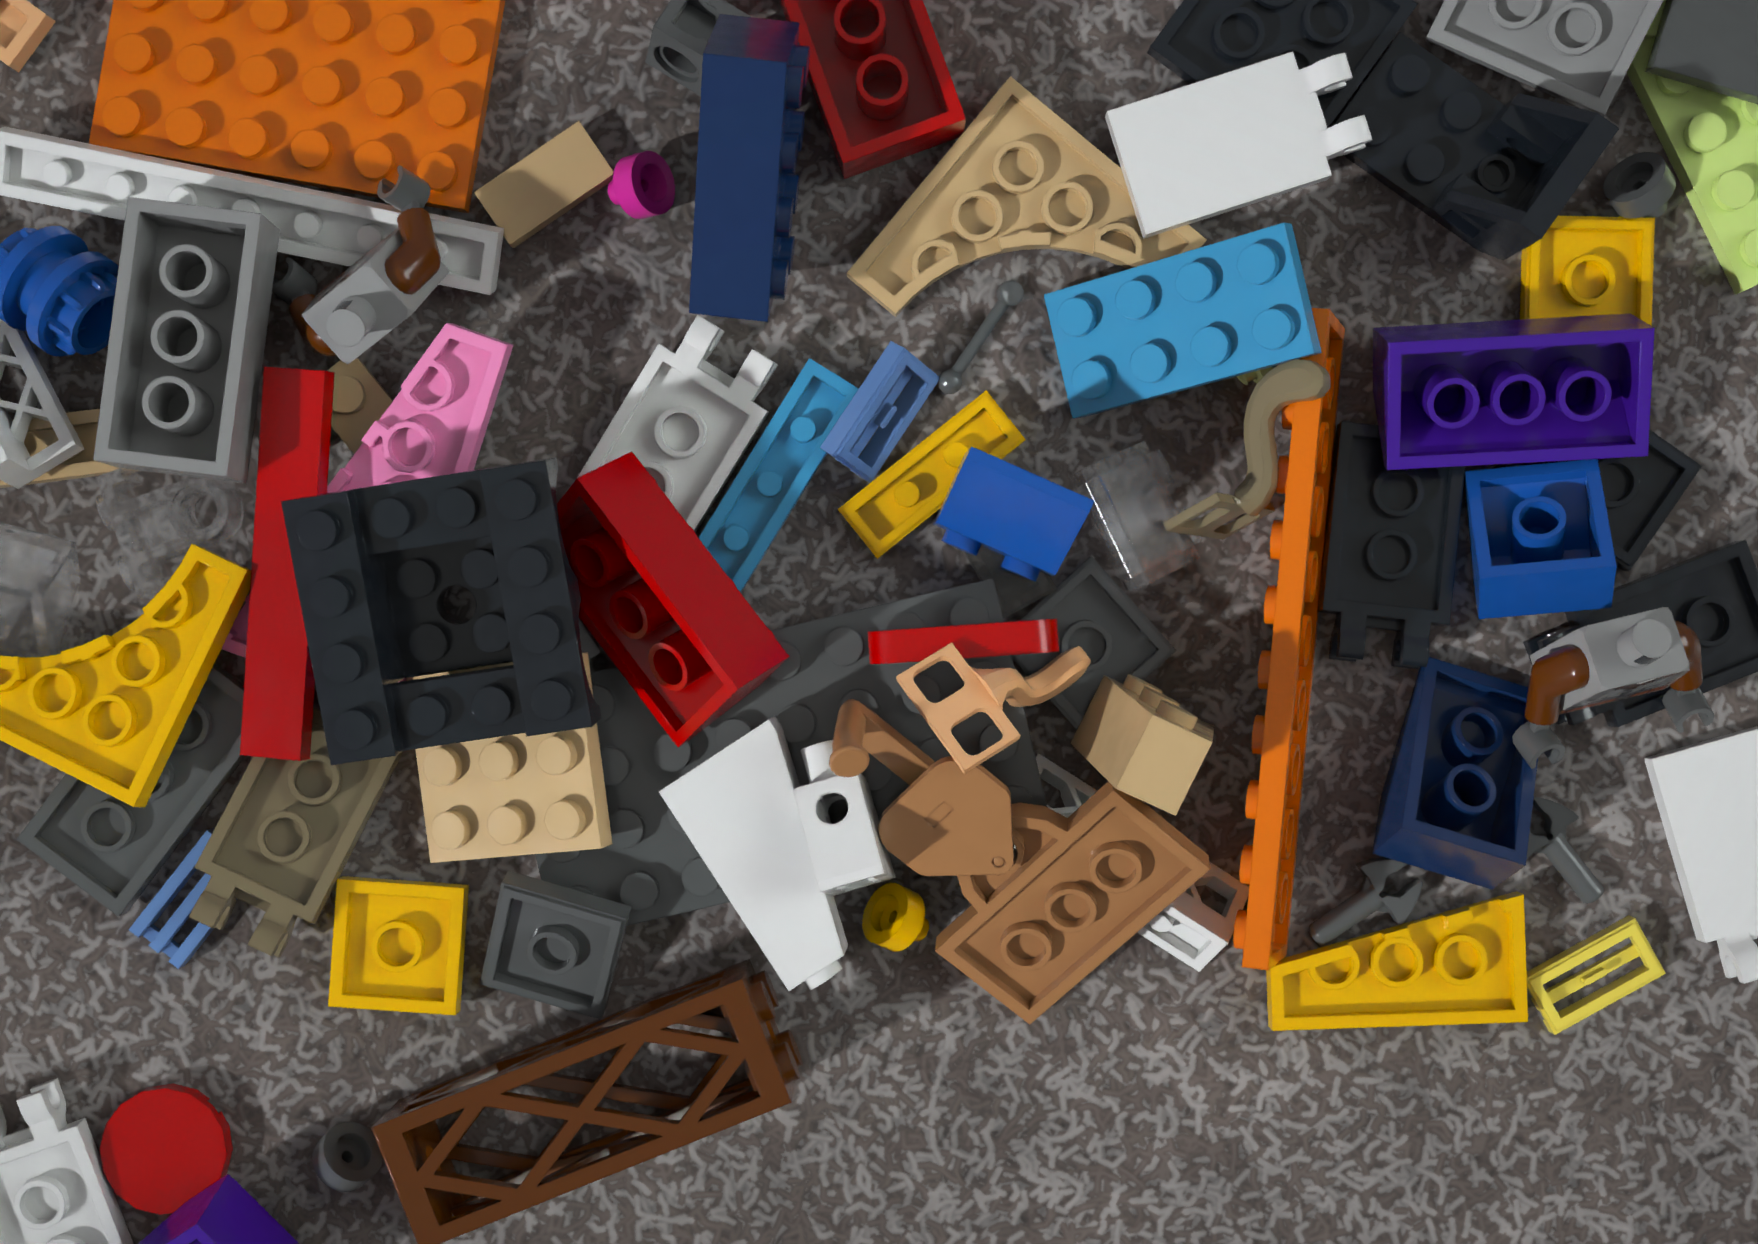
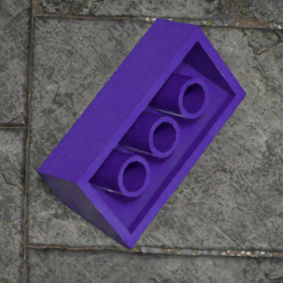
M1631 313L1373 328V396L1384 467L1386 470L1648 456L1655 328Z

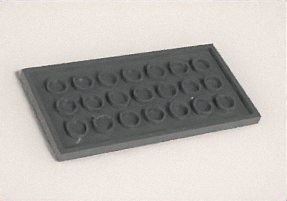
M994 578L771 630L776 640L789 655V658L759 687L679 748L617 667L591 672L593 697L597 705L600 706L602 717L597 722L613 844L601 849L535 854L541 880L632 906L627 926L729 903L728 897L659 791L774 716L783 728L800 786L810 784L801 750L817 743L833 740L839 709L848 699H854L866 705L935 762L941 758L951 756L896 680L897 675L919 662L870 664L868 631L1004 622ZM1012 655L964 658L969 666L976 669L1001 667L1015 669ZM947 661L937 662L914 678V682L920 691L932 703L942 701L964 686L962 678ZM1004 700L1003 712L1021 735L1020 739L980 765L1009 788L1011 804L1021 802L1047 807L1024 707H1013ZM984 712L972 715L953 727L951 731L957 742L969 755L981 753L1003 737L990 716ZM868 753L870 757L869 765L861 774L866 777L880 823L884 810L910 785ZM845 799L837 800L829 807L828 815L831 824L842 821L847 815L848 808ZM888 851L892 865L903 863Z

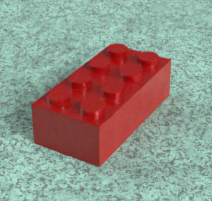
M779 0L786 21L800 23L798 45L810 46L807 78L844 179L957 139L963 134L966 117L923 0Z

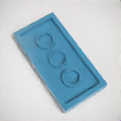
M1280 223L1044 294L1072 418L1087 417L1280 365L1294 359L1322 353L1291 223Z

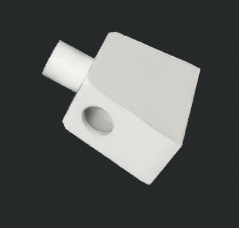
M829 740L801 750L810 784L795 788L793 791L818 890L821 893L835 896L896 877L888 850L881 842L879 836L880 823L866 777L862 774L854 777H841L832 772L829 766V758L832 754L833 740ZM845 799L848 808L847 815L842 821L831 824L828 815L829 807L833 802Z

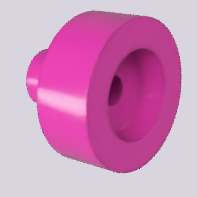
M653 151L639 152L625 156L617 162L613 172V180L608 184V195L614 204L620 205L632 218L645 219L666 213L673 205L675 198L674 177L669 165L659 154Z

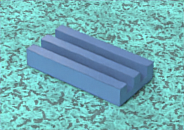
M890 341L820 448L833 456L842 465L851 469L853 473L871 483L938 383L939 376L904 347Z
M214 828L206 830L128 929L138 938L143 936L151 943L148 946L157 953L164 952L169 956V962L177 969L188 963L214 930V928L199 922L181 945L173 940V937L188 920L194 905L205 890L211 876L206 873L203 875L161 930L154 923L197 870L194 867Z

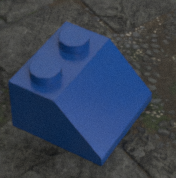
M971 446L962 458L933 525L946 530L941 540L944 543L974 556H977L981 546L1005 556L1000 567L1036 582L1040 572L1049 576L1057 574L1084 524L1094 500Z
M1598 459L1465 471L1470 555L1478 619L1612 608L1617 565Z

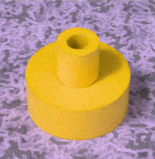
M887 883L878 888L870 897L863 913L862 929L866 939L892 952L902 951L914 941L919 942L923 940L929 931V921L925 918V904L922 897L918 893L897 883Z

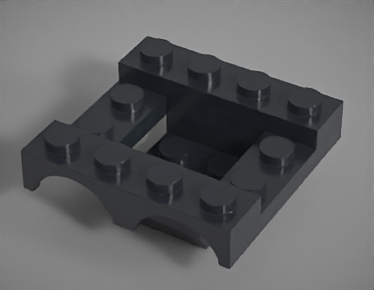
M556 457L281 501L331 765L396 756L405 750L526 733L527 737L594 726L602 718L600 706L597 705L591 693L583 661L579 629L581 596L577 575L574 574L569 564L560 529L556 498V478L559 471ZM451 586L465 587L473 594L476 609L470 620H456L445 610L444 596ZM513 662L514 664L509 666H502L496 668L482 669L476 671L399 682L404 678L423 676L429 674L443 673Z

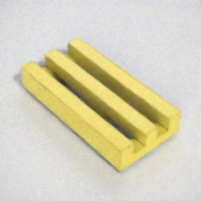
M1628 915L1527 971V989L1532 996L1533 1004L1542 1014L1543 1022L1548 1031L1556 1035L1666 973L1636 918ZM1628 937L1630 938V944L1547 990L1544 989L1543 984ZM1640 956L1644 965L1561 1011H1556L1553 1004Z

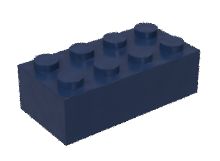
M720 14L703 52L689 313L768 322L773 299L785 300L788 275H791L795 236H790L793 214H796L800 176L795 174L797 154L801 152L805 118L804 111H795L793 108L800 109L802 90L807 84L810 46L798 45L799 22Z

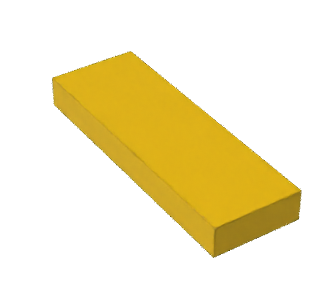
M986 390L838 508V511L878 559L940 510L962 458L971 446L1002 460L1026 439Z

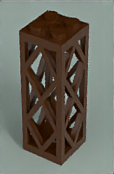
M750 959L603 1017L602 1020L598 1019L399 1099L371 1129L417 1243H443L792 1103L795 1081L800 1079L798 1067L803 1064L791 1031L788 1029L779 1033L774 1018H776L774 1008L778 1007L779 1003L767 972L764 970L755 973ZM720 1006L723 1015L707 1013L706 1011ZM673 1024L729 1032L732 1038L667 1027ZM644 1042L720 1054L690 1096L615 1083ZM620 1046L596 1080L554 1073ZM741 1063H743L748 1078L724 1087ZM521 1085L584 1096L578 1103L507 1091ZM605 1098L669 1110L650 1116L597 1107V1105ZM485 1107L565 1120L538 1157L459 1144ZM464 1109L442 1138L435 1120ZM584 1123L619 1129L563 1152ZM451 1160L517 1171L491 1180L457 1174Z

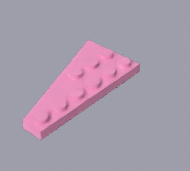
M446 323L401 384V391L378 421L372 424L361 439L363 443L345 468H340L327 486V493L474 470L513 344L453 323ZM250 593L245 599L246 604L238 613L222 646V650L246 658Z

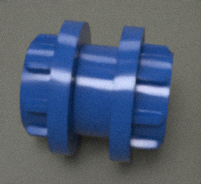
M48 226L39 230L27 227L16 231L0 244V319L14 329L27 331L29 339L49 355L61 357L74 355L75 353L82 355L96 353L109 344L119 266L102 253L89 251L86 243L65 227Z

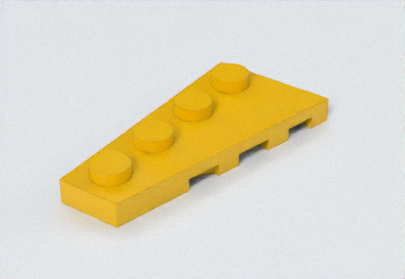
M1515 891L1283 958L1270 970H1266L1268 1027L1272 1031L1528 1022L1524 894Z

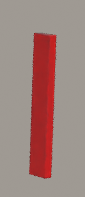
M264 367L240 755L293 761L310 759L315 679L281 501L327 493L335 372Z

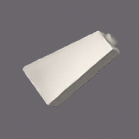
M774 716L660 790L659 793L788 991L803 982L806 983L809 990H812L842 970L838 959L844 956L848 942L834 896L821 893L818 890L793 789L800 787L783 728Z

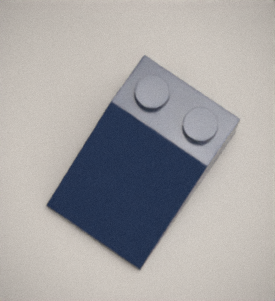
M1432 657L1428 658L1427 667H1420L1382 790L1373 854L1491 890L1526 866L1538 759L1535 768L1531 769L1513 744L1512 736L1520 726L1528 722L1525 718L1528 687Z

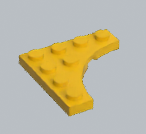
M191 544L181 564L166 585L142 608L144 613L112 636L103 635L86 644L61 651V654L44 657L0 655V740L132 807H146L250 590L251 570L204 547Z

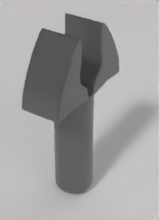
M1534 796L1533 805L1538 811L1543 813L1545 818L1544 831L1547 836L1530 832L1527 859L1534 852L1545 854L1583 903L1595 902L1602 896L1604 887L1566 840V827L1579 819V816L1559 803Z
M1386 857L1361 861L1356 864L1357 868L1364 875L1361 890L1309 925L1310 935L1316 943L1325 946L1375 911L1388 912L1394 922L1402 924L1415 907L1423 882L1414 879L1398 893L1379 894L1384 889L1385 879L1389 874L1399 871L1407 864Z

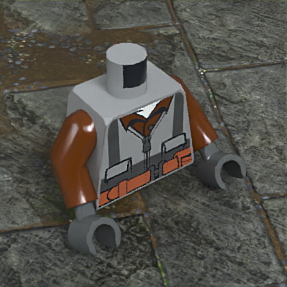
M401 165L397 167L399 176L396 185L383 178L380 180L377 189L379 198L401 211L397 217L398 228L325 286L317 295H314L318 286L315 277L290 257L285 259L289 266L286 276L281 281L274 276L272 292L290 305L289 313L308 348L321 356L337 355L342 362L348 365L415 312L449 273L448 268L441 262L429 213L423 209L430 196L431 188L426 181Z
M1662 607L1581 627L1530 655L1533 666L1531 668L1525 707V718L1528 722L1520 726L1512 737L1513 744L1531 769L1535 768L1536 761L1542 753L1546 755L1552 764H1556L1563 758L1565 747L1551 730L1550 725L1558 721L1560 714L1663 690L1669 686L1671 689L1663 696L1662 702L1678 732H1684L1683 722L1689 716L1698 713L1704 726L1710 725L1713 722L1714 713L1699 687L1703 682L1701 646L1696 633L1689 626L1675 621L1668 607Z

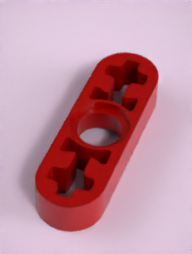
M1057 618L868 631L870 664L920 662L951 642L963 658L1058 652Z

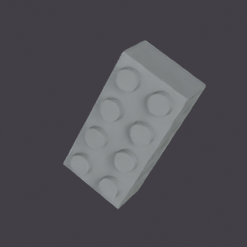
M128 197L93 457L94 461L123 469L247 484L280 229L261 213Z

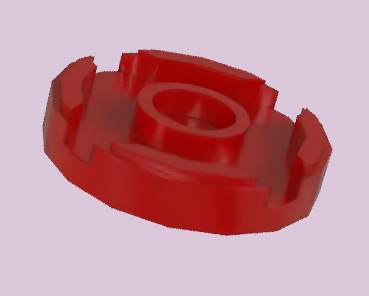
M172 1083L148 1087L120 1104L105 1125L100 1145L103 1173L119 1197L139 1210L159 1215L174 1213L186 1201L227 1174L233 1151L230 1125L221 1111L218 1113L215 1107L208 1102L210 1098L197 1089Z

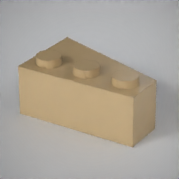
M1128 674L1122 684L1104 675L1071 744L1115 789L1176 816L1213 743L1214 726L1180 708V703L1163 695L1161 689L1140 678Z

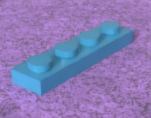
M810 358L699 536L700 541L727 576L732 579L740 593H742L827 455L820 447L859 389Z

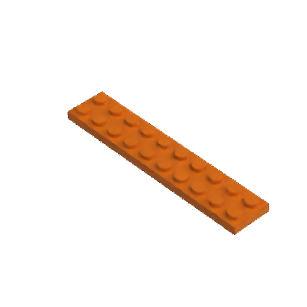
M1312 308L1322 353L1298 360H1311L1324 367L1330 375L1331 387L1322 398L1313 401L1294 402L1282 409L1283 429L1291 430L1289 456L1280 455L1278 459L1279 469L1276 492L1277 494L1285 495L1283 521H1273L1270 536V558L1279 560L1277 586L1268 585L1264 600V623L1273 625L1271 651L1262 650L1258 665V688L1267 689L1265 716L1256 715L1253 724L1252 753L1261 754L1259 780H1250L1245 807L1246 818L1255 819L1253 845H1244L1239 870L1240 883L1249 884L1247 910L1239 909L1237 911L1233 935L1234 948L1243 949L1242 967L1267 971L1287 956L1319 615L1317 611L1345 328L1330 309Z

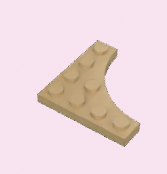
M1010 76L847 272V277L896 317L916 296L932 283L969 263L1000 253L1031 249L1073 251L1101 258L1125 269H1131L1200 248L1207 239L1189 224L1143 239L1121 168Z

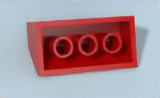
M632 451L578 477L559 500L557 509L562 539L569 564L574 574L577 575L581 596L579 618L678 748L759 687L789 658V655L776 640L772 631L766 627L736 588L732 579L723 571L697 537L692 527L687 524L658 486L656 480L647 472Z

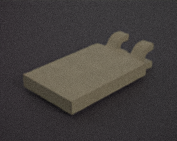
M313 708L310 759L293 761L252 757L194 867L210 875L211 878L194 905L189 918L208 927L223 930L234 909L236 898L265 911L262 920L247 945L270 956L281 957L291 937L297 917L316 924L403 751L391 757L331 765L321 711Z

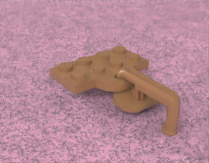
M848 699L839 709L833 737L832 754L829 758L831 771L841 777L857 776L868 767L870 760L868 753H870L910 786L881 815L879 824L881 842L889 852L920 875L957 876L962 894L971 904L969 908L936 937L935 952L1028 1024L1034 1022L1210 870L1209 855L1145 802L1115 789L1109 782L1103 785L1068 818L1046 806L1021 802L1011 804L1009 788L982 765L979 764L964 774L952 756L941 758L935 762L860 701Z

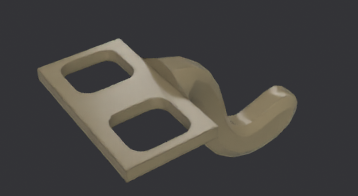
M1294 359L1270 370L1256 384L1247 403L1244 417V444L1248 466L1244 481L1236 488L1234 495L1216 492L1163 522L1167 532L1223 540L1275 511L1270 501L1278 484L1279 467L1274 434L1276 417L1289 404L1313 401L1325 396L1331 387V378L1324 367L1311 360ZM1217 508L1201 518L1192 520L1210 509ZM1247 513L1246 515L1240 517L1239 519H1237V520H1235V521H1233V522H1231V523H1229V524L1223 525V524L1229 522L1230 520H1232V519H1234V518H1236V517H1238V516H1240V515H1242V514Z

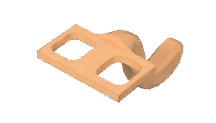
M951 642L897 675L896 680L965 774L1020 739L1021 735L1003 712L1004 700L1013 707H1025L1043 703L1075 683L1085 673L1091 663V659L1082 647H1074L1058 655L1034 674L1022 677L1016 669L973 668L968 665ZM947 661L962 678L964 686L942 701L932 703L920 691L914 682V678L937 662ZM984 712L990 716L1003 737L981 753L969 755L963 750L951 731L953 727L972 715Z

